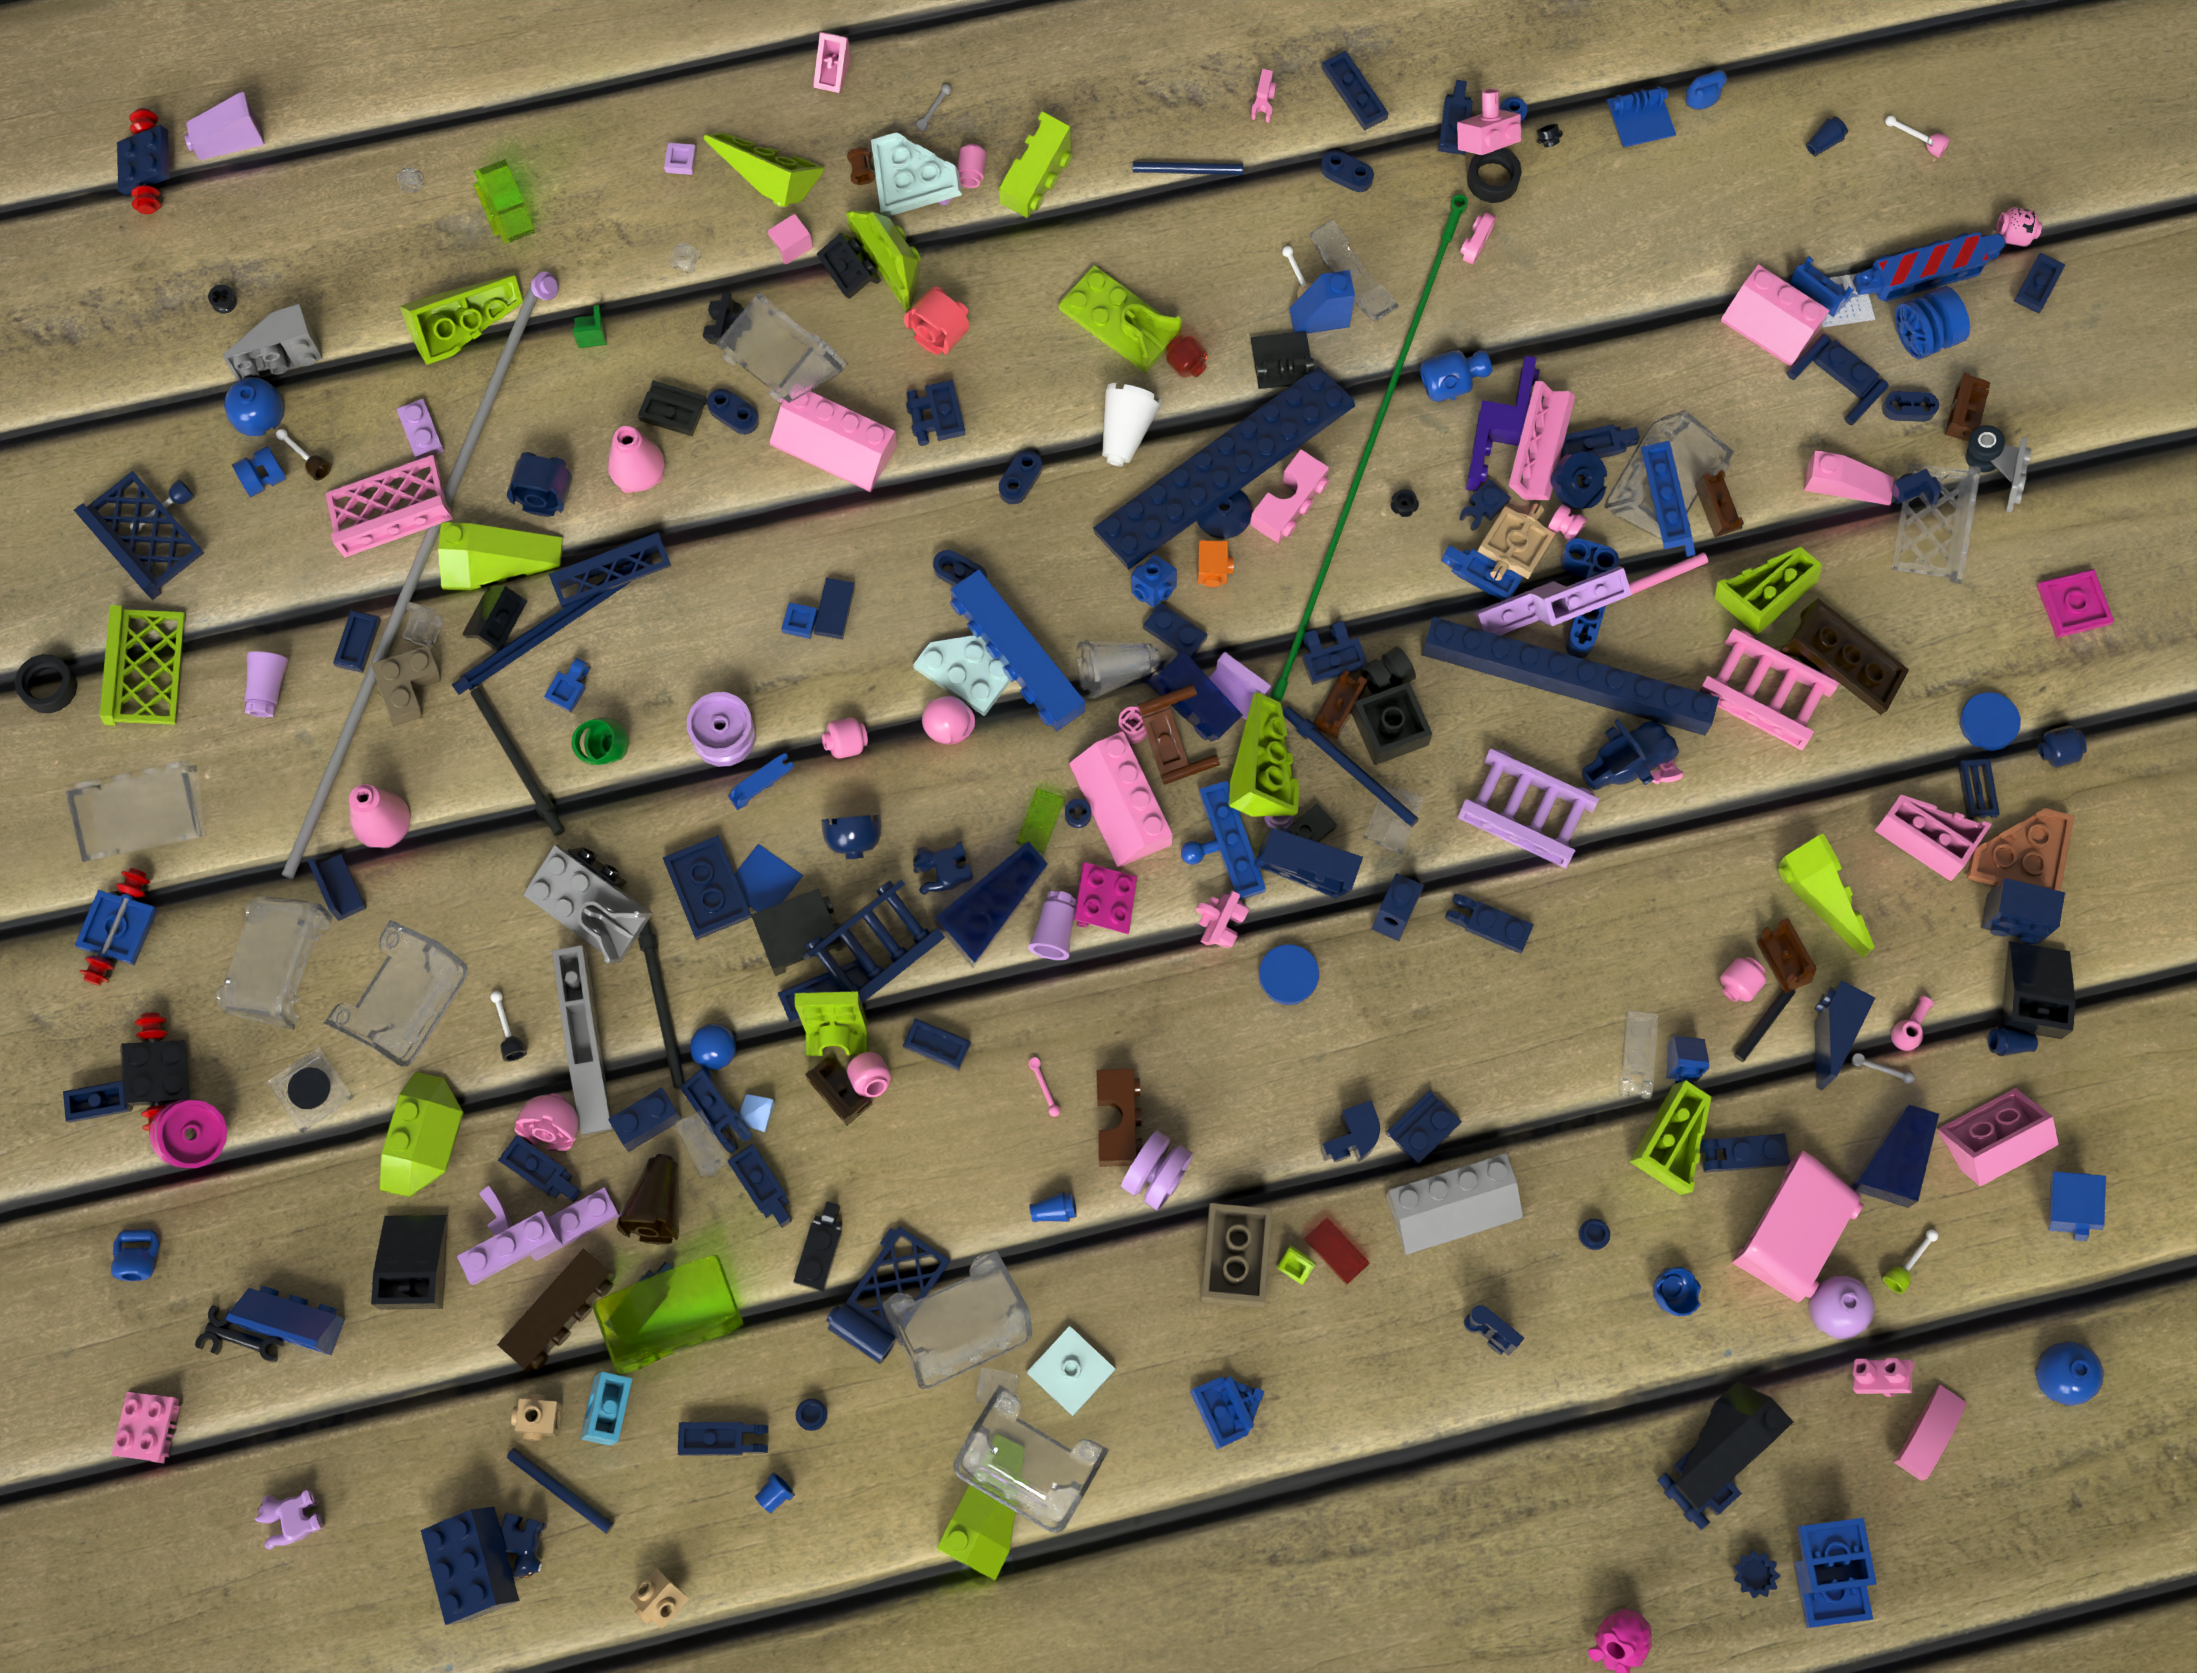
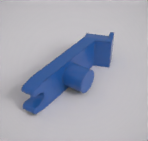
M786 753L776 757L732 789L728 797L737 810L748 805V801L764 789L772 787L774 782L794 768L795 765L792 762L784 765V761L788 759Z

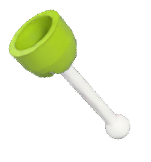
M1930 1229L1926 1232V1239L1904 1267H1893L1883 1277V1282L1889 1289L1898 1294H1904L1911 1284L1909 1270L1929 1244L1938 1239L1939 1235L1936 1230Z

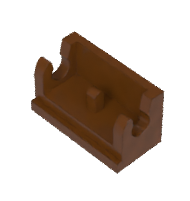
M1967 373L1963 374L1956 385L1945 435L1969 441L1971 433L1980 427L1986 399L1989 394L1987 389L1990 387V382L1970 376Z
M1720 470L1718 474L1712 477L1710 473L1702 475L1695 484L1714 537L1741 530L1744 524L1742 517H1738L1724 478L1726 475L1724 470Z
M1345 670L1342 672L1313 721L1318 730L1336 739L1339 738L1352 714L1354 702L1360 700L1365 691L1367 679L1360 676L1357 680H1353L1349 677V671Z
M1789 918L1781 920L1778 928L1773 931L1766 927L1762 931L1760 939L1757 940V945L1783 992L1786 993L1812 983L1817 968Z

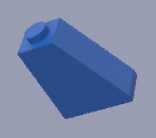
M1350 270L1321 274L1289 308L1293 332L1306 331L1309 334L1350 327L1355 299Z

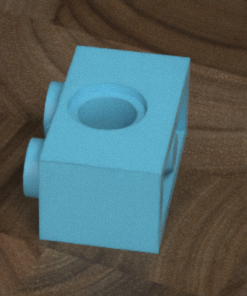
M602 1371L594 1376L580 1439L609 1446L619 1441L632 1378Z

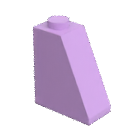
M244 92L232 96L186 122L188 134L184 135L186 145L189 151L194 150L199 161L264 145L260 122Z

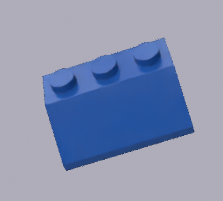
M261 1286L259 1291L248 1288L227 1315L226 1320L244 1329L275 1337L328 1355H332L345 1319L336 1315L338 1309L319 1304L318 1309L307 1306L308 1300L295 1295H290L288 1300L277 1297L279 1291L266 1286Z

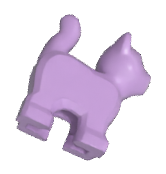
M306 1489L303 1490L301 1495L288 1497L283 1500H279L273 1495L262 1498V1503L257 1509L258 1517L255 1521L273 1523L281 1519L283 1532L281 1535L269 1537L265 1542L266 1549L271 1550L277 1545L284 1546L303 1540L312 1532L314 1533L325 1527L321 1513H315L309 1518L307 1516L306 1510L318 1505L313 1491Z

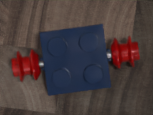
M141 108L129 116L130 121L133 123L130 125V131L134 135L117 142L118 191L124 195L131 194L135 198L132 201V207L139 213L148 215L153 214L161 207V203L157 200L160 198V191L151 185L170 178L168 129L162 125H155L158 122V116L149 109Z

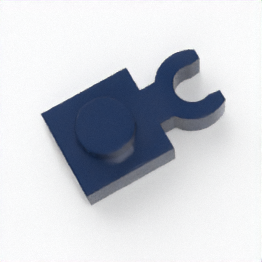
M1489 479L1470 498L1469 503L1472 506L1464 508L1459 519L1463 521L1467 516L1474 517L1475 521L1471 524L1470 528L1474 531L1479 528L1483 516L1491 521L1510 502L1511 497Z

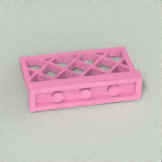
M434 455L325 493L334 531L331 534L333 544L344 558L453 519L451 510L446 502ZM430 466L431 471L425 480L416 477L421 469ZM398 477L404 478L398 490L389 487L393 479ZM412 482L421 485L414 497L405 493ZM370 487L378 488L371 499L362 496L366 489ZM428 488L436 491V497L425 501L421 500ZM385 491L394 495L387 506L378 503ZM345 496L351 498L344 509L336 507L335 500ZM401 498L410 501L407 507L394 510ZM358 501L367 504L360 516L351 513ZM374 508L383 511L380 517L371 520L367 519ZM347 517L356 521L352 527L341 530V526Z

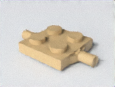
M1533 504L1527 515L1517 513L1506 506L1500 513L1478 550L1479 553L1497 563L1490 573L1493 579L1498 573L1496 580H1501L1507 569L1516 572L1528 580L1556 535L1555 532L1545 528L1537 521L1544 511L1541 505L1536 512L1539 504Z

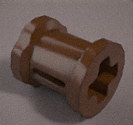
M867 148L852 149L847 154V159L852 166L850 177L853 184L865 185L875 179V172L871 169L870 164L872 155Z

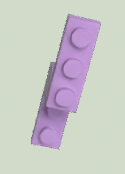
M1619 566L1567 587L1553 581L1474 613L1480 630L1503 635L1539 620L1554 626L1632 594L1625 570Z
M604 1187L550 1217L543 1211H540L458 1255L457 1258L469 1283L473 1286L529 1255L538 1261L618 1218L620 1215L607 1189Z

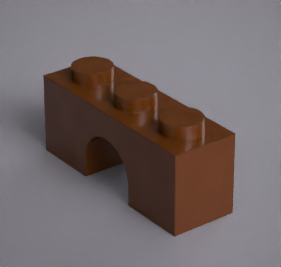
M1134 1069L1097 1070L1098 1106L1113 1107L1122 1116V1121L1116 1128L1112 1130H1099V1167L1131 1166L1142 1149V1138H1136V1127L1141 1126V1108H1135V1096H1140V1078H1134Z

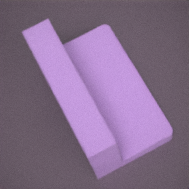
M1224 652L1217 660V668L1205 682L1203 689L1247 720L1253 694L1259 692L1269 697L1271 685Z

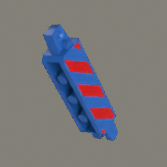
M1980 232L1970 235L1969 233H1962L1954 239L1945 242L1937 240L1927 247L1920 249L1913 247L1898 255L1879 257L1875 260L1871 269L1855 275L1853 284L1858 295L1876 293L1878 299L1887 302L1979 276L1986 263L1999 256L2006 241L2001 234L1982 237Z

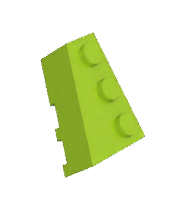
M1686 1080L1674 1084L1629 1162L1679 1195L1693 1192L1695 1185L1693 1180L1696 1164L1699 1163L1700 1159L1699 1149L1702 1135L1705 1133L1711 1096Z

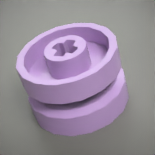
M713 692L701 697L691 707L687 716V732L697 755L706 763L718 767L732 766L743 761L751 753L756 742V728L747 705L739 697L727 692Z
M1158 1130L1145 1143L1121 1184L1122 1189L1136 1196L1150 1183L1144 1196V1202L1157 1211L1162 1208L1168 1198L1175 1192L1194 1156L1193 1152L1179 1145L1170 1152L1167 1158H1164L1170 1147V1138Z

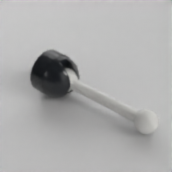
M494 991L490 998L496 1004L506 1039L500 1045L502 1058L505 1062L519 1060L527 1054L525 1045L520 1038L512 1036L501 1002L503 995L499 991Z

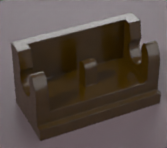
M830 1056L805 1074L808 1082L846 1126L873 1105L867 1097L860 1096L854 1091L846 1072Z

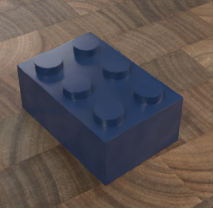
M494 1506L470 1509L420 1530L445 1625L471 1621L520 1601Z

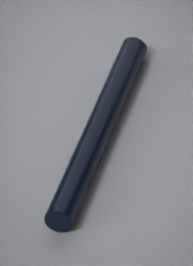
M1133 161V173L1243 175V164Z
M513 1448L508 1453L506 1458L605 1534L612 1529L614 1525L612 1521L517 1449Z

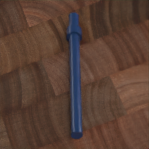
M1290 706L1283 710L1284 717L1297 728V733L1304 739L1309 738L1410 827H1413L1418 822L1419 818L1316 730L1317 726L1308 718L1304 719Z

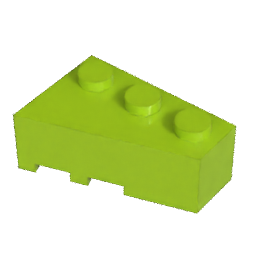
M1043 111L1038 117L1040 126L1034 137L1028 135L1025 143L1029 145L1020 160L1017 158L1014 160L999 187V203L1026 218L1031 215L1033 210L1037 211L1044 200V194L1048 189H1053L1058 180L1059 172L1062 168L1066 169L1069 166L1073 157L1071 153V126Z
M1800 546L1767 560V564L1753 570L1749 568L1729 580L1725 578L1718 581L1714 599L1758 635L1818 583L1822 564Z

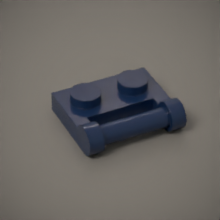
M1483 1305L1474 1307L1471 1313L1464 1319L1465 1329L1471 1333L1479 1332L1488 1339L1487 1345L1499 1355L1505 1353L1509 1356L1525 1339Z

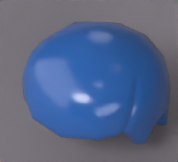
M707 1024L697 1029L690 1043V1052L693 1060L702 1068L709 1070H719L728 1066L736 1054L735 1035L722 1024Z
M1679 1266L1669 1267L1656 1277L1653 1285V1296L1662 1310L1674 1316L1691 1315L1701 1305L1699 1301L1701 1285L1691 1271Z

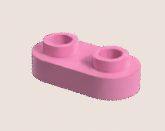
M1488 212L1483 217L1478 215L1472 231L1475 233L1472 239L1466 238L1460 251L1464 255L1463 261L1472 265L1475 264L1494 227L1497 216Z

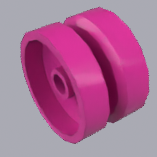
M178 1100L167 1104L156 1113L150 1125L149 1139L153 1151L162 1161L175 1167L199 1168L210 1164L221 1154L227 1140V1126L224 1117L214 1106L204 1101ZM188 1128H192L189 1132L193 1134L191 1139H186L185 1131Z

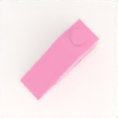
M1815 450L1807 465L1804 491L1890 505L1894 477L1847 456Z

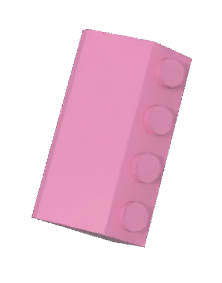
M794 384L780 407L770 439V445L871 492L895 451L897 440L894 430Z
M1123 731L1094 743L1069 763L1080 790L1091 807V813L1117 868L1172 845L1173 834Z

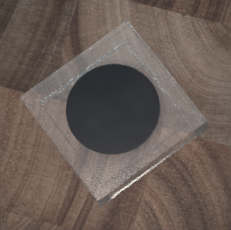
M317 1047L267 1081L298 1130L302 1133L354 1098L320 1047Z

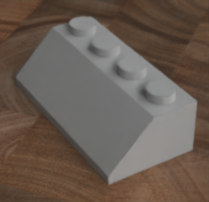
M1506 1153L1391 1189L1385 1196L1405 1256L1523 1218L1517 1181Z

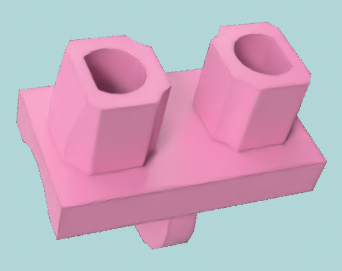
M1231 891L1230 895L1222 894L1220 900L1211 897L1208 904L1199 903L1197 905L1196 911L1202 915L1199 924L1207 927L1200 942L1207 946L1212 944L1225 948L1233 946L1237 938V932L1229 929L1226 925L1229 919L1238 924L1242 923L1250 910L1238 900L1240 894Z
M1886 1358V1360L1856 1359L1853 1368V1390L1856 1394L1883 1393L1886 1397H1893L1896 1393H1912L1911 1380L1915 1364L1912 1360H1898V1358Z

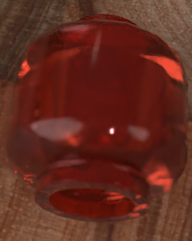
M1181 335L1176 337L1167 346L1166 361L1182 378H1188L1192 375L1198 377L1205 371L1208 352L1194 337H1183Z

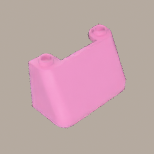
M1801 1150L1790 1160V1164L1784 1171L1786 1175L1781 1179L1778 1190L1754 1232L1749 1235L1743 1250L1740 1249L1732 1262L1797 1303L1803 1300L1805 1296L1809 1299L1813 1296L1819 1286L1816 1278L1849 1219L1854 1220L1864 1205L1859 1202L1861 1195L1804 1150Z

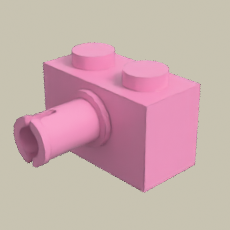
M1490 88L1482 90V114L1457 122L1458 150L1484 155L1521 141V114L1499 109V89Z

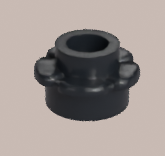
M1558 124L1546 125L1537 130L1538 139L1536 141L1538 144L1543 143L1544 147H1551L1560 142L1559 138L1563 136V132L1559 129Z
M1402 489L1392 496L1390 506L1394 513H1399L1401 517H1409L1418 510L1419 501L1414 492ZM1402 502H1406L1407 505L1403 506Z

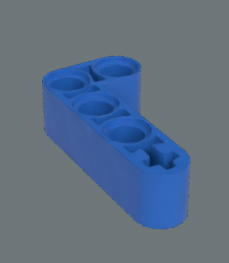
M1580 538L1571 539L1566 544L1561 556V565L1565 571L1585 577V579L1616 568L1619 563L1618 553L1613 548ZM1569 553H1578L1582 559H1574ZM1597 561H1605L1610 567H1602ZM1606 605L1590 611L1595 619H1587L1583 614L1573 618L1566 641V650L1569 655L1585 658L1590 654L1597 639ZM1581 632L1586 633L1583 644L1578 643Z

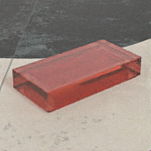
M1328 1217L1304 1238L1306 1243L1346 1286L1370 1264Z

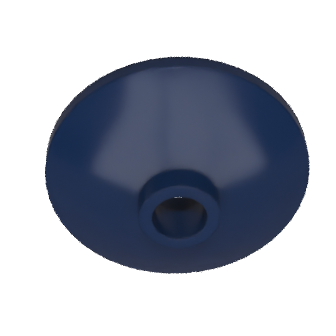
M1239 490L1198 519L1197 523L1206 534L1219 539L1233 538L1241 534L1248 527L1252 515L1251 503L1248 497ZM1227 505L1229 509L1222 511L1219 506Z

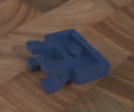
M1344 621L1332 624L1333 629H1330L1331 636L1337 645L1322 649L1316 630L1304 634L1303 642L1309 654L1303 655L1302 660L1312 685L1339 677L1345 670L1349 671V673L1361 670V667L1368 663L1359 638L1349 639Z

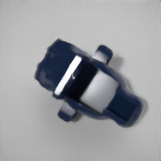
M1616 719L1614 722L1619 731L1613 726L1605 732L1609 741L1598 750L1596 759L1583 768L1582 777L1593 790H1599L1610 784H1627L1638 778L1644 785H1647L1654 780L1650 771L1656 769L1659 764L1672 761L1678 755L1679 749L1675 739L1657 721L1645 722L1636 730L1628 732L1619 719Z

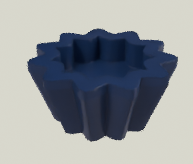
M1754 1550L1751 1551L1749 1557L1745 1555L1740 1556L1741 1564L1734 1566L1738 1573L1734 1581L1741 1584V1592H1749L1752 1598H1756L1759 1594L1768 1597L1769 1590L1777 1589L1775 1580L1781 1576L1775 1571L1777 1562L1769 1561L1767 1553L1759 1556Z

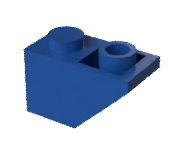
M1673 1036L1668 1042L1666 1078L1675 1079V1083L1686 1080L1693 1084L1694 1081H1698L1709 1069V1057L1705 1039Z

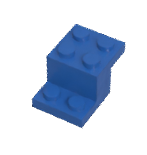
M1864 1518L1798 1526L1797 1531L1803 1560L1794 1562L1806 1627L1813 1628L1873 1620L1867 1586L1876 1585L1877 1583Z

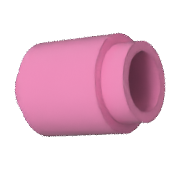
M968 144L959 151L957 169L959 170L961 185L967 188L978 187L984 179L987 153L977 144Z

